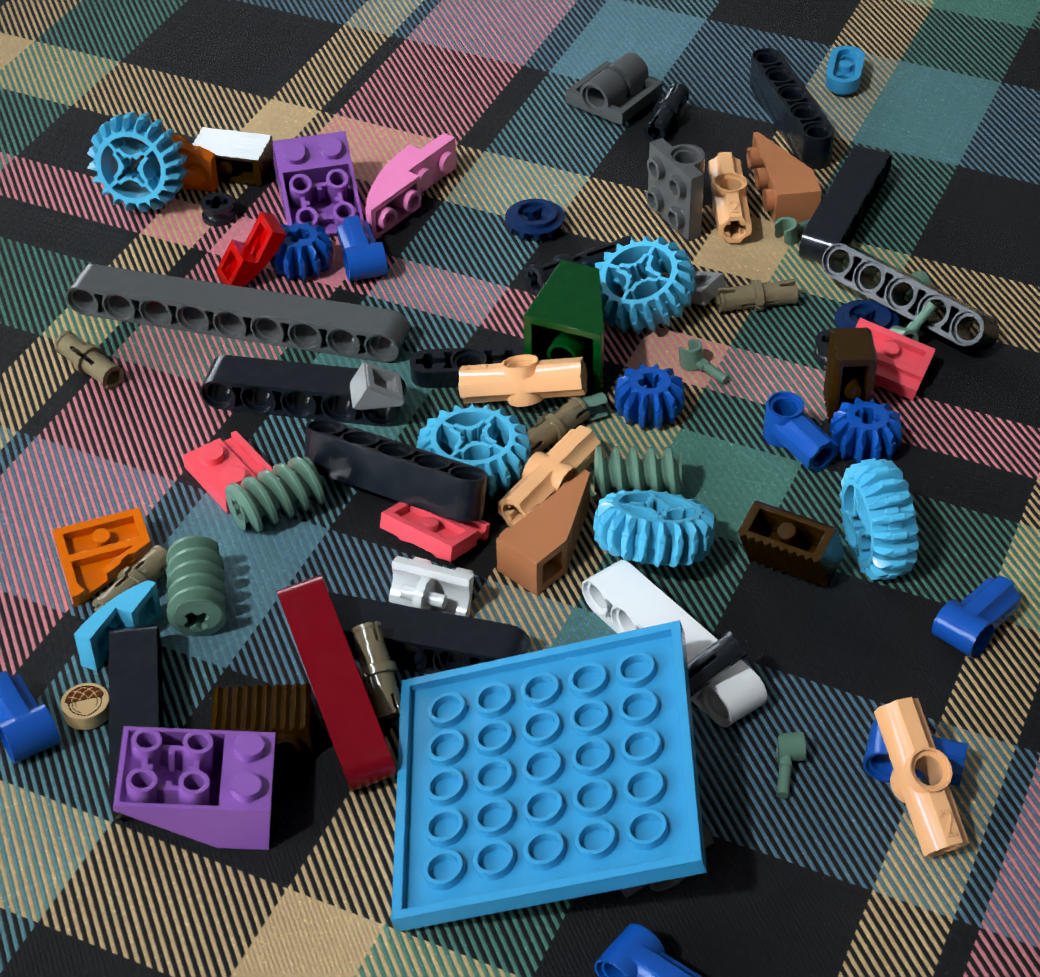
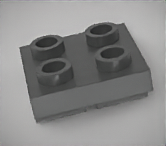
M626 53L613 63L605 61L567 89L566 103L578 107L582 111L605 118L612 123L623 125L662 95L663 82L648 77V67L639 55Z
M660 138L651 141L649 144V159L647 160L649 174L646 200L651 210L657 212L669 223L672 229L680 233L689 242L701 237L705 152L700 147L691 144H680L672 147L667 141Z

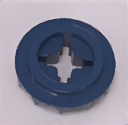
M536 198L519 201L510 206L505 214V225L509 227L510 234H519L521 240L529 237L534 238L536 241L540 237L552 239L553 233L562 232L563 223H565L563 209L556 203Z
M855 300L845 303L836 311L834 325L837 328H855L860 318L887 329L894 325H899V318L894 310L873 300Z

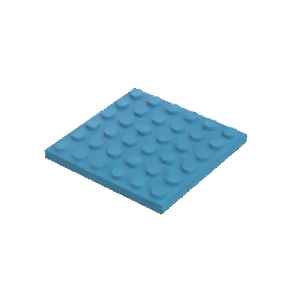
M680 620L401 680L391 920L398 932L707 873L686 642Z

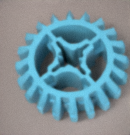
M135 111L128 112L124 116L118 114L111 118V121L103 123L99 127V132L93 135L91 142L94 145L89 148L87 154L94 160L89 163L88 169L97 171L98 175L94 177L92 183H102L105 188H103L101 195L111 193L114 196L113 205H119L124 201L126 211L133 210L136 207L140 213L147 212L150 208L158 210L164 203H170L175 198L176 193L183 188L184 183L182 179L186 177L188 170L181 165L187 161L188 156L178 153L183 142H174L171 136L174 134V129H168L167 131L162 129L163 119H157L151 123L149 113H143L139 117ZM136 139L144 142L145 144L139 143ZM144 155V159L139 162L140 165L132 169L131 167L136 163V160Z
M648 235L640 242L631 237L630 244L622 246L617 243L614 253L604 252V262L595 263V268H599L603 319L611 328L618 326L623 333L632 328L639 335L643 328L647 327L655 333L656 325L661 323L670 327V318L672 316L682 318V307L691 306V295L696 293V273L693 265H691L688 254H686L685 250H681L675 241L668 243L663 236L654 242ZM666 272L670 274V277L665 278L662 276V273ZM617 291L624 292L622 298L616 295Z
M471 403L469 408L463 409L455 405L450 413L440 410L438 418H429L427 426L420 429L416 447L485 470L488 473L486 496L490 499H493L497 491L507 494L510 486H515L521 480L524 467L529 457H531V443H529L526 426L518 422L517 416H507L505 408L493 411L489 404L483 408H475L473 403Z
M872 458L861 460V463L851 464L849 468H846L841 481L842 490L839 496L842 507L840 511L843 518L842 526L846 534L845 540L848 541L850 552L853 554L855 562L859 564L860 571L866 573L871 580L881 579L882 581L895 579L897 576L912 571L918 557L916 550L919 547L917 540L919 528L916 524L917 513L913 507L914 497L910 496L908 490L909 483L903 480V472L897 468L892 460L887 461L886 459L876 460Z
M634 489L633 491L621 490L617 493L606 495L605 498L599 500L593 530H595L594 540L599 543L600 548L608 551L612 556L623 557L625 561L632 560L640 562L641 565L645 563L653 564L656 567L659 565H669L674 568L678 564L688 566L693 562L703 561L704 557L710 554L715 536L714 514L704 504H699L695 499H686L682 494L674 495L669 494L667 491L657 492L652 489L649 491H641L639 489Z

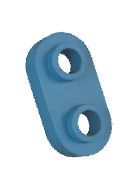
M854 46L834 48L831 51L826 70V88L838 96H847L856 92L861 83L865 53Z

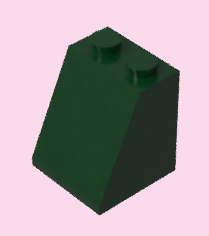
M561 259L524 314V354L535 355L538 357V360L583 357L587 368V392L585 394L587 396L603 392L604 322L599 268Z

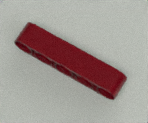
M320 574L277 590L279 600L351 793L396 776L397 770L322 575Z

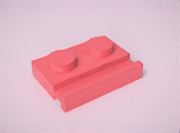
M860 318L855 328H869L871 330L878 360L874 385L913 401L936 349Z
M237 431L231 432V438L225 441L218 438L183 455L186 470L227 514L231 513L225 495L227 485L235 482L241 486L243 478L248 476L256 478L258 472L265 469L272 472L273 469Z
M399 502L381 512L380 528L396 535L404 542L412 543L432 553L436 558L451 562L477 546L478 539L487 540L490 523L482 519L476 522H460Z

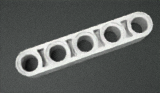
M619 560L582 582V593L588 606L617 634L680 620L685 633L687 663L718 640L632 564L625 560ZM739 660L708 686L691 697V701L718 725L728 727L765 704L767 701V691L760 677L747 664Z

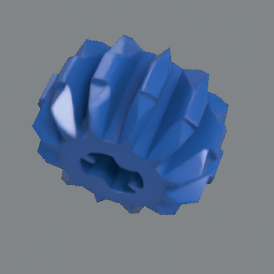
M296 221L294 225L290 226L281 224L286 237L270 260L271 267L275 269L276 275H286L288 280L298 277L304 281L308 276L319 277L320 271L329 269L333 247L330 236L326 234L324 226H314L312 221L305 224H299Z
M640 363L638 370L626 368L624 376L617 379V384L615 385V407L617 415L625 417L627 425L638 423L641 430L646 426H654L659 430L662 423L674 424L675 418L682 415L685 403L684 385L682 384V378L674 375L673 368L662 370L659 368L658 363L653 367H646Z
M856 397L853 404L841 403L840 409L834 412L833 418L830 421L829 431L831 432V439L838 444V452L841 453L842 460L855 459L857 463H861V460L872 458L876 460H891L892 455L895 451H898V447L901 445L903 435L900 413L891 411L890 403L877 404L874 398L869 402H863Z

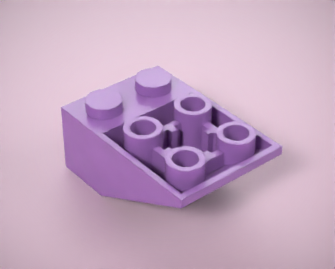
M346 131L273 141V163L287 225H294L296 221L299 224L312 221L314 226H324L325 232L329 236H336L337 227L344 222L345 217L358 215L364 221Z
M124 726L113 811L216 848L269 850L276 732Z

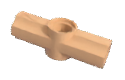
M719 152L714 159L709 160L708 164L713 197L712 214L716 218L718 235L725 238L727 243H741L746 236L751 235L752 231L746 196L747 179L743 176L740 159L735 158L732 152Z
M523 354L509 357L502 363L461 366L458 382L459 394L464 404L508 401L509 405L515 407L531 406L541 402L544 398L581 396L587 392L586 363H584L583 357L538 360V357L535 355Z
M579 425L576 429H571L547 454L538 451L529 458L524 467L522 479L498 502V513L505 519L509 527H512L526 516L535 505L543 503L556 493L565 482L571 481L594 461L596 446H601V441L596 438L593 430Z
M907 697L878 707L874 714L894 769L890 777L891 789L894 795L906 804L923 856L934 857L943 855L968 845L969 840L949 787L953 774L951 763L946 755L936 749L919 699ZM915 769L920 770L927 779V785L917 778Z

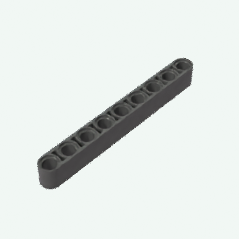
M96 264L84 266L66 293L68 305L77 313L86 316L376 362L394 361L398 357L410 331L408 319L400 312L391 309Z

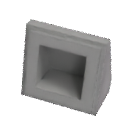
M367 362L361 364L350 382L352 408L367 410L402 406L404 395L401 375Z

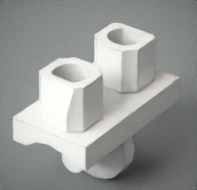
M397 556L392 561L393 581L389 602L466 617L470 616L474 581L472 570L460 567L453 570L433 565L430 560L419 557L409 559Z

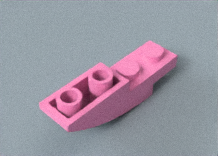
M443 133L422 149L409 144L396 154L381 170L371 186L365 207L366 221L370 225L375 240L419 209L422 200L421 193L457 168L455 137Z

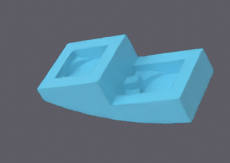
M147 580L124 591L103 605L74 633L81 666L98 671L109 657L110 629L151 625L157 622L162 615L156 582Z

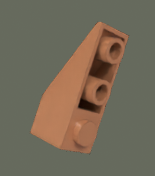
M754 132L752 147L747 148V165L749 170L754 169L756 189L762 190L764 211L770 212L774 224L777 219L785 216L794 218L798 223L811 218L821 202L822 194L813 169L761 133Z
M585 469L571 481L565 482L556 493L543 503L535 505L521 520L501 532L499 537L496 538L497 571L536 596L567 572L590 506L589 471Z

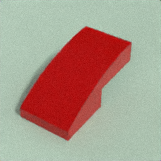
M261 211L245 243L231 240L216 269L223 284L244 287L273 258L286 237V233L274 214Z

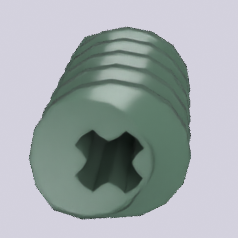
M596 446L594 492H596V489H599L602 498L613 493L614 489H617V492L621 490L631 491V489H639L641 491L652 489L657 492L669 490L670 494L680 495L682 494V451L679 458L675 459L671 447H665L661 459H657L654 448L648 447L644 459H640L636 447L631 446L626 459H623L618 446H613L609 458H605L601 446Z
M306 456L303 458L293 457L289 459L287 465L279 463L273 466L272 472L267 469L258 472L256 478L252 476L243 478L241 486L234 482L227 485L225 489L229 510L237 526L242 531H245L246 523H250L256 532L262 531L263 523L261 517L263 516L272 525L278 524L277 510L279 509L288 519L294 517L293 503L295 502L303 512L310 510L309 496L318 505L325 503L320 475L312 461Z
M199 535L186 536L176 540L169 547L166 555L168 621L174 629L186 635L207 636L214 634L223 628L226 622L223 557L219 554L218 543L209 537Z

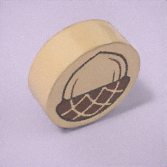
M82 683L70 688L61 699V709L65 722L77 730H90L105 723L109 718V694L107 690L95 683Z

